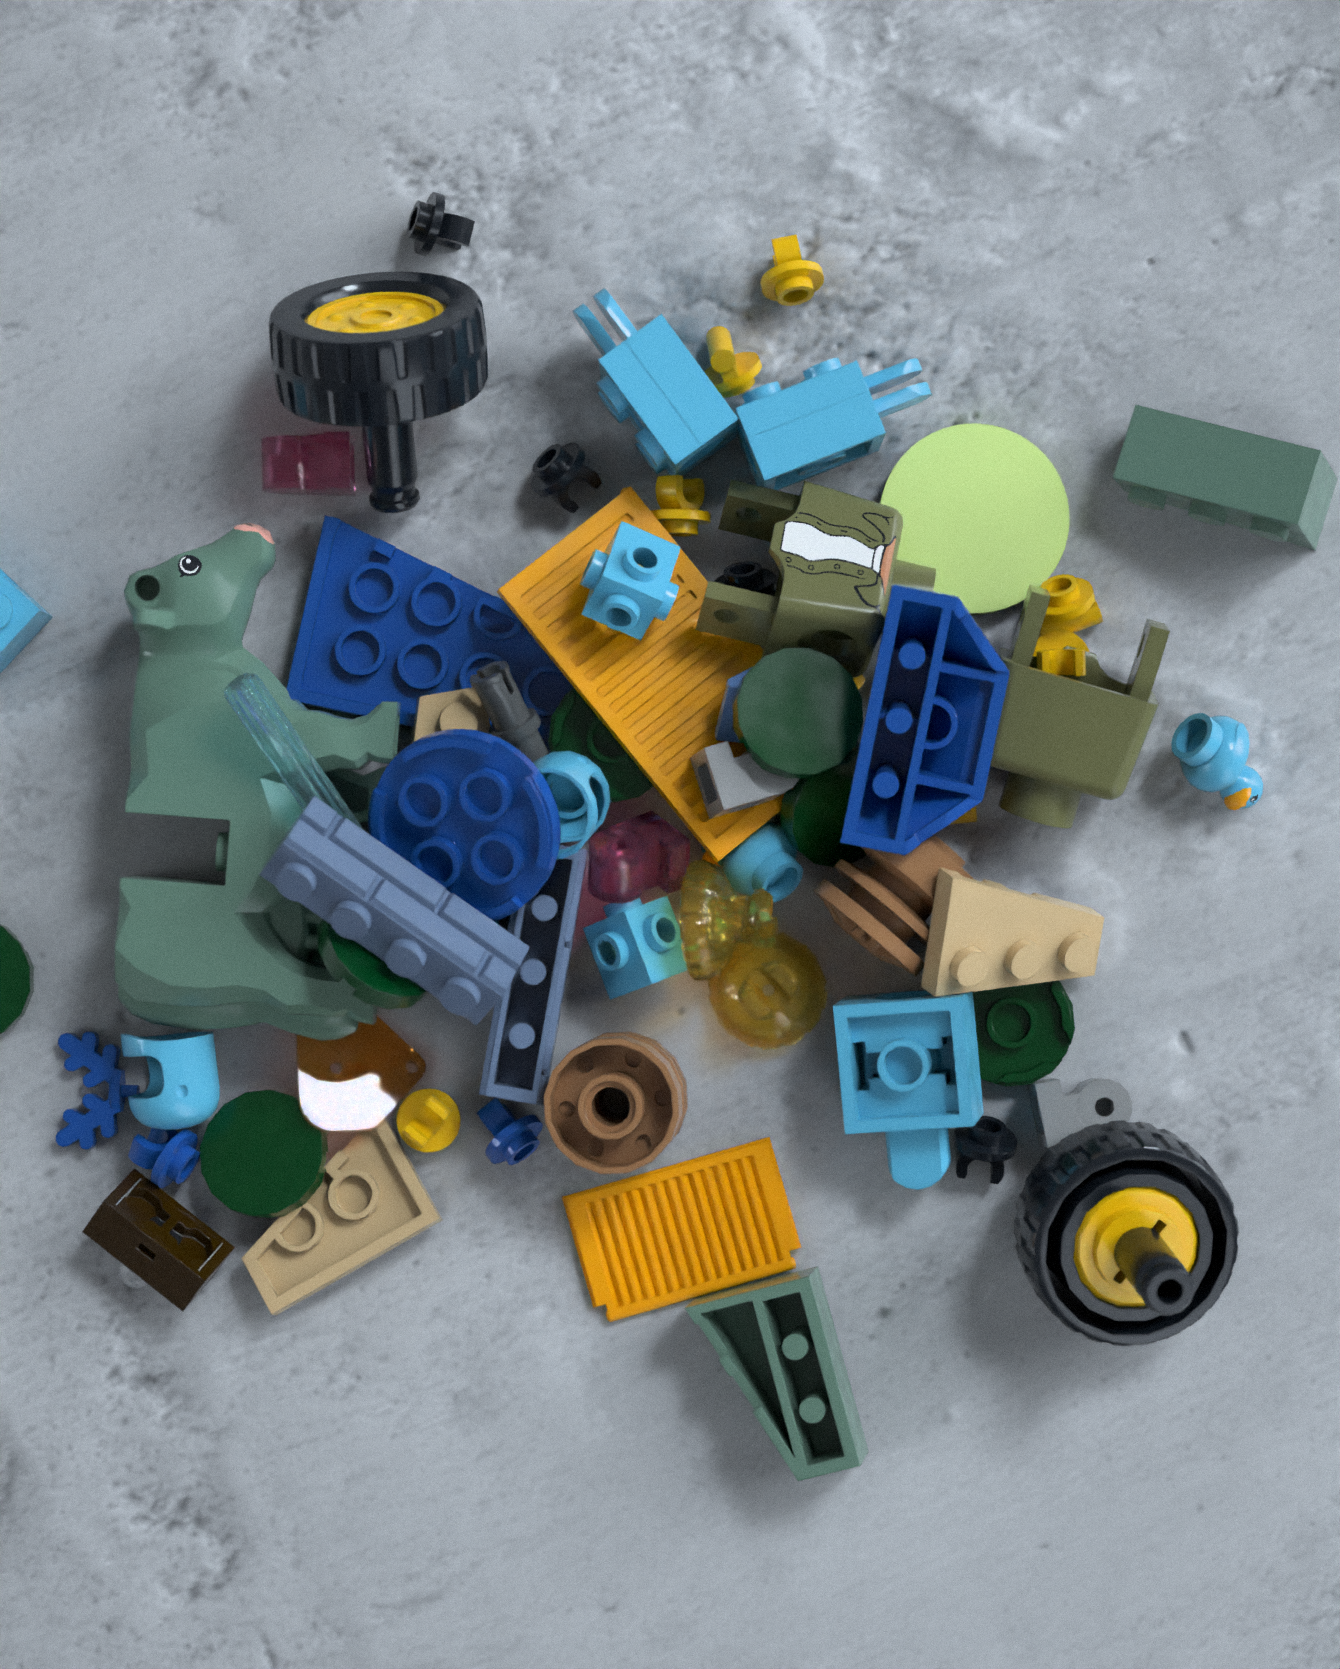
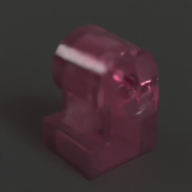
M349 431L324 432V434L308 436H271L261 439L262 491L289 495L356 496L355 440Z
M652 810L598 832L589 840L588 891L600 901L622 904L636 900L644 890L656 886L667 894L687 888L689 885L690 839Z

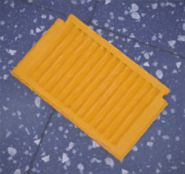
M770 1137L562 1196L593 1307H598L606 1304V1318L609 1322L796 1268V1261L791 1257L789 1251L801 1248V1244Z

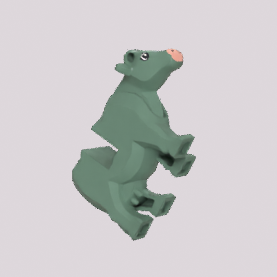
M244 523L236 525L227 534L210 544L175 555L153 568L131 574L124 589L125 602L133 619V628L139 633L140 642L129 733L131 773L125 812L230 820L229 832L218 833L215 855L216 871L226 872L225 882L145 875L120 878L119 914L115 939V982L118 984L119 1001L132 1015L152 1024L191 1030L236 1028L265 1022L290 1033L318 1040L340 1039L356 1032L358 1022L372 1025L376 1023L378 1006L366 1004L353 996L354 987L349 985L344 978L338 983L327 971L318 950L317 928L322 918L299 902L284 897L275 885L260 876L259 873L288 829L314 796L355 825L365 821L368 822V810L372 791L377 787L386 766L365 775L353 770H362L371 762L389 764L397 755L401 703L382 701L368 715L355 719L339 717L323 711L308 710L299 700L291 699L287 689L266 665L243 647L242 640L252 612L257 588L261 580L273 569L276 562V547L270 531L260 525Z

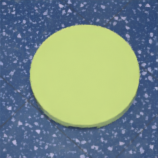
M980 423L954 425L924 437L914 444L894 466L886 481L880 499V504L895 508L902 515L903 529L897 560L936 569L933 591L958 596L971 615H985L1006 610L1025 600L1029 585L1041 587L1042 583L1047 581L1057 567L1064 552L1069 533L1068 498L1062 480L1053 464L1037 446L1013 431L994 425Z

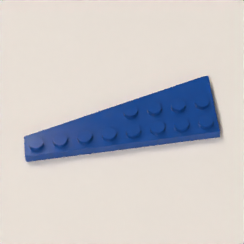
M325 515L286 688L290 698L297 699L305 705L356 716L368 715L382 701L400 702L399 725L413 728L417 698L471 688L472 685L469 679L472 675L477 674L476 671L493 662L506 661L527 708H534L541 720L538 731L549 753H551L548 738L552 715L564 695L574 687L503 599L480 590L436 566H432L405 553L395 546L343 522L341 519Z

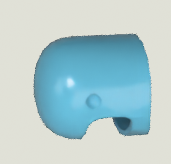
M555 751L532 763L539 769L554 796L560 818V843L580 841L567 849H559L557 859H563L577 853L601 826L607 816L611 799L609 784L601 769L588 757L572 751Z
M213 1031L145 1037L120 1034L123 1057L145 1056L148 1064L149 1084L147 1089L139 1094L128 1096L130 1109L140 1123L154 1129L175 1130L192 1127L212 1116L217 1109L220 1099V1084Z

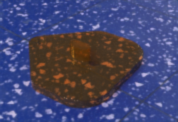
M378 1016L377 1022L373 1025L358 1022L356 1032L340 1039L318 1040L298 1034L295 1037L299 1108L304 1119L312 1127L323 1132H367L374 1129L419 1082L426 1072L424 1059ZM413 1063L417 1071L410 1073L406 1069V1064ZM332 1064H337L341 1067L339 1074L331 1071L330 1066Z

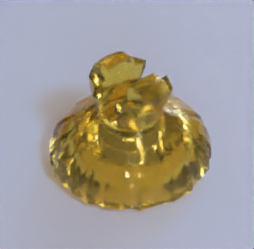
M695 860L689 863L682 880L680 896L681 949L684 961L686 962L687 972L696 981H709L718 976L728 965L739 944L753 943L758 949H768L776 944L779 933L777 917H772L774 905L772 895L765 891L764 888L754 889L751 896H738L724 871L716 864L706 860Z
M757 930L753 934L741 935L732 941L728 947H725L716 957L714 969L710 971L708 989L710 994L708 999L717 1017V1022L730 1036L737 1038L751 1048L759 1047L763 1050L779 1049L781 1046L794 1045L818 1024L821 1018V1011L826 1006L827 991L825 986L827 981L816 955L806 944L799 942L784 932L776 933L773 930ZM765 985L773 986L774 992L772 995L767 996L763 993Z

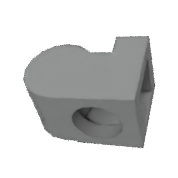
M728 741L704 747L690 757L709 819L770 802L792 789L800 778H784L762 769L751 758L753 755L748 751L734 758Z
M1048 1078L1027 1084L1040 1146L1054 1147L1068 1135L1097 1123L1104 1124L1119 1120L1128 1122L1132 1114V1101L1128 1091L1120 1083L1110 1079L1090 1078L1080 1082L1072 1092L1068 1093L1062 1092L1060 1079Z

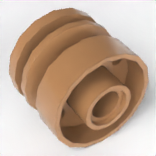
M936 835L929 837L906 855L861 847L874 862L867 872L843 859H840L834 866L854 886L848 895L825 878L813 891L824 902L834 922L881 962L884 961L901 967L914 977L924 968V962L906 943L913 936L927 947L930 927L925 921L932 914L939 867L956 871L963 877L974 879L962 868L965 865V861Z
M633 1031L606 1032L571 1050L552 1071L543 1096L545 1124L556 1147L577 1166L599 1174L629 1173L652 1162L680 1132L688 1109L687 1080L676 1057L657 1040ZM614 1087L627 1095L630 1102L628 1115L619 1116L607 1108L604 1102L606 1088Z

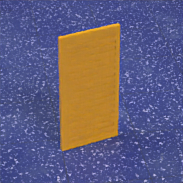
M631 486L625 487L620 491V495L497 590V593L717 863L781 811L784 794L770 802L709 819L690 757L704 747L725 742L716 740L715 729L727 679L753 667L761 659L763 649L760 645L696 630L708 581L682 549H680L670 582L679 585L673 606L665 621L653 618L641 640L613 630L600 622L581 615L590 590L580 585L585 568L595 549L605 552L621 521L679 546ZM729 742L734 758L741 756L747 751L744 743Z

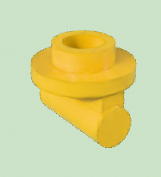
M722 326L711 328L706 334L711 366L704 372L722 397L729 398L742 394L754 385V377L762 368L759 356L754 352L735 354L731 334L728 329Z
M1068 574L1053 576L1042 583L1040 588L1047 589L1051 598L1039 636L1053 630H1066L1075 633L1103 622L1099 606L1095 600L1093 587L1087 580Z

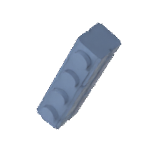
M315 796L288 829L259 873L260 876L275 885L284 897L299 902L331 924L337 934L346 939L354 940L384 961L393 973L410 979L440 1000L441 1004L449 1012L463 1016L474 1025H478L505 993L517 972L516 970L521 965L530 948L454 893L451 894L440 883L350 820L340 816L337 811Z
M560 845L559 849L569 848V846ZM580 848L573 855L557 859L550 877L541 890L525 905L510 915L508 932L530 948L521 965L516 970L517 972L509 987L494 1005L479 1095L544 1105L543 1096L550 1077L561 1015L560 1009L564 998L583 890L582 884L585 878L589 851Z

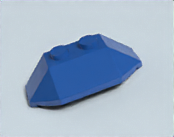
M892 584L840 843L906 855L921 845L923 841L983 801L1010 671L958 596Z

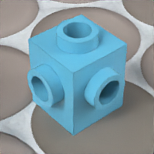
M621 521L605 552L595 549L585 568L580 585L590 590L581 615L600 622L613 630L641 640L653 618L665 621L673 606L679 585L670 582L681 547Z
M638 893L603 906L606 919L583 928L610 1000L695 968L668 896L642 904Z

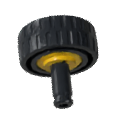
M403 271L344 276L307 286L288 295L274 307L268 323L271 364L277 397L288 411L301 418L335 426L361 427L367 481L372 488V492L369 495L370 505L375 510L383 513H399L412 509L420 500L419 490L415 488L418 472L413 422L435 417L465 405L482 391L488 378L487 334L480 297L474 289L459 280L430 273Z
M1125 1120L1111 1121L1104 1124L1097 1123L1068 1135L1053 1148L1049 1149L1030 1171L1016 1203L1017 1213L1013 1233L1017 1240L1015 1248L1029 1283L1051 1313L1057 1316L1066 1327L1073 1332L1082 1333L1087 1339L1098 1343L1105 1342L1113 1346L1146 1345L1180 1333L1201 1319L1212 1308L1227 1286L1233 1273L1232 1269L1237 1259L1239 1248L1237 1244L1239 1227L1238 1220L1233 1213L1234 1204L1229 1193L1208 1162L1187 1142L1182 1141L1174 1133L1166 1129H1157L1149 1123L1140 1121L1133 1123L1126 1122Z

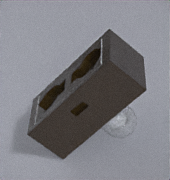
M135 1168L102 1202L82 1231L119 1261L118 1276L125 1286L132 1289H142L150 1285L181 1311H184L209 1283L235 1248Z

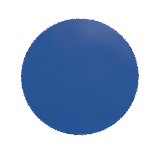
M448 729L428 734L401 750L386 767L377 787L372 791L369 803L368 829L372 837L492 921L511 915L532 899L545 885L556 864L560 847L561 827L557 805L547 781L539 769L520 750L499 737L485 732L469 729Z

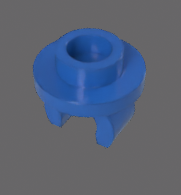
M498 1098L492 1099L476 1112L494 1136L485 1150V1155L491 1163L498 1164L507 1161L509 1165H515L530 1156L539 1146L540 1141L537 1136L541 1132L543 1124L536 1115H527L517 1120L508 1107L502 1104Z
M151 1128L148 1139L140 1134L134 1136L128 1157L136 1165L152 1170L151 1182L159 1188H165L173 1181L181 1184L190 1176L199 1161L200 1152L196 1150L198 1136L189 1129H184L178 1133L176 1129L162 1130Z

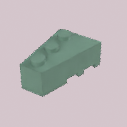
M1136 404L1113 475L1114 480L1121 488L1128 492L1127 500L1136 505L1162 511L1165 504L1186 510L1189 517L1207 524L1225 526V523L1247 529L1249 532L1269 540L1289 542L1315 551L1338 480L1321 450Z
M818 1266L699 1296L685 1307L695 1325L699 1324L720 1356L719 1361L729 1377L733 1376L754 1408V1415L797 1481L861 1466L869 1450Z

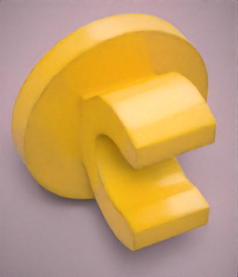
M796 234L771 239L774 255H772L774 267L768 270L760 280L763 295L784 306H795L807 302L824 283L822 267L816 262L802 260Z
M683 475L657 477L655 494L661 509L650 511L671 536H698V525L711 523V512L699 510L704 500L703 479H683Z
M1053 630L1038 637L1033 656L1037 657V669L1056 675L1085 676V651H1090L1085 642L1076 634L1066 630ZM1066 646H1070V647H1074V648H1077V649H1063V648L1066 647Z
M425 1088L413 1092L405 1098L397 1113V1128L401 1138L407 1145L417 1151L427 1153L440 1151L454 1141L460 1130L461 1115L456 1102L447 1093L438 1089Z

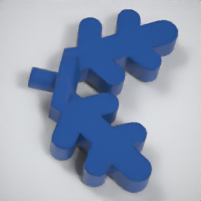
M94 1031L85 1032L82 1039L74 1033H64L59 1037L58 1045L62 1050L71 1055L64 1062L65 1069L77 1071L86 1066L91 1072L84 1075L83 1084L90 1088L106 1081L109 1083L107 1100L95 1093L83 1096V1105L90 1109L86 1114L75 1108L65 1110L63 1112V1119L69 1125L58 1131L55 1139L61 1147L71 1146L79 1141L82 1149H92L97 1144L96 1129L100 1127L101 1134L105 1138L117 1135V1114L124 1112L125 1098L139 1094L140 1087L139 1085H126L125 1070L118 1068L120 1057L118 1045H106L101 1054L98 1052V1033Z

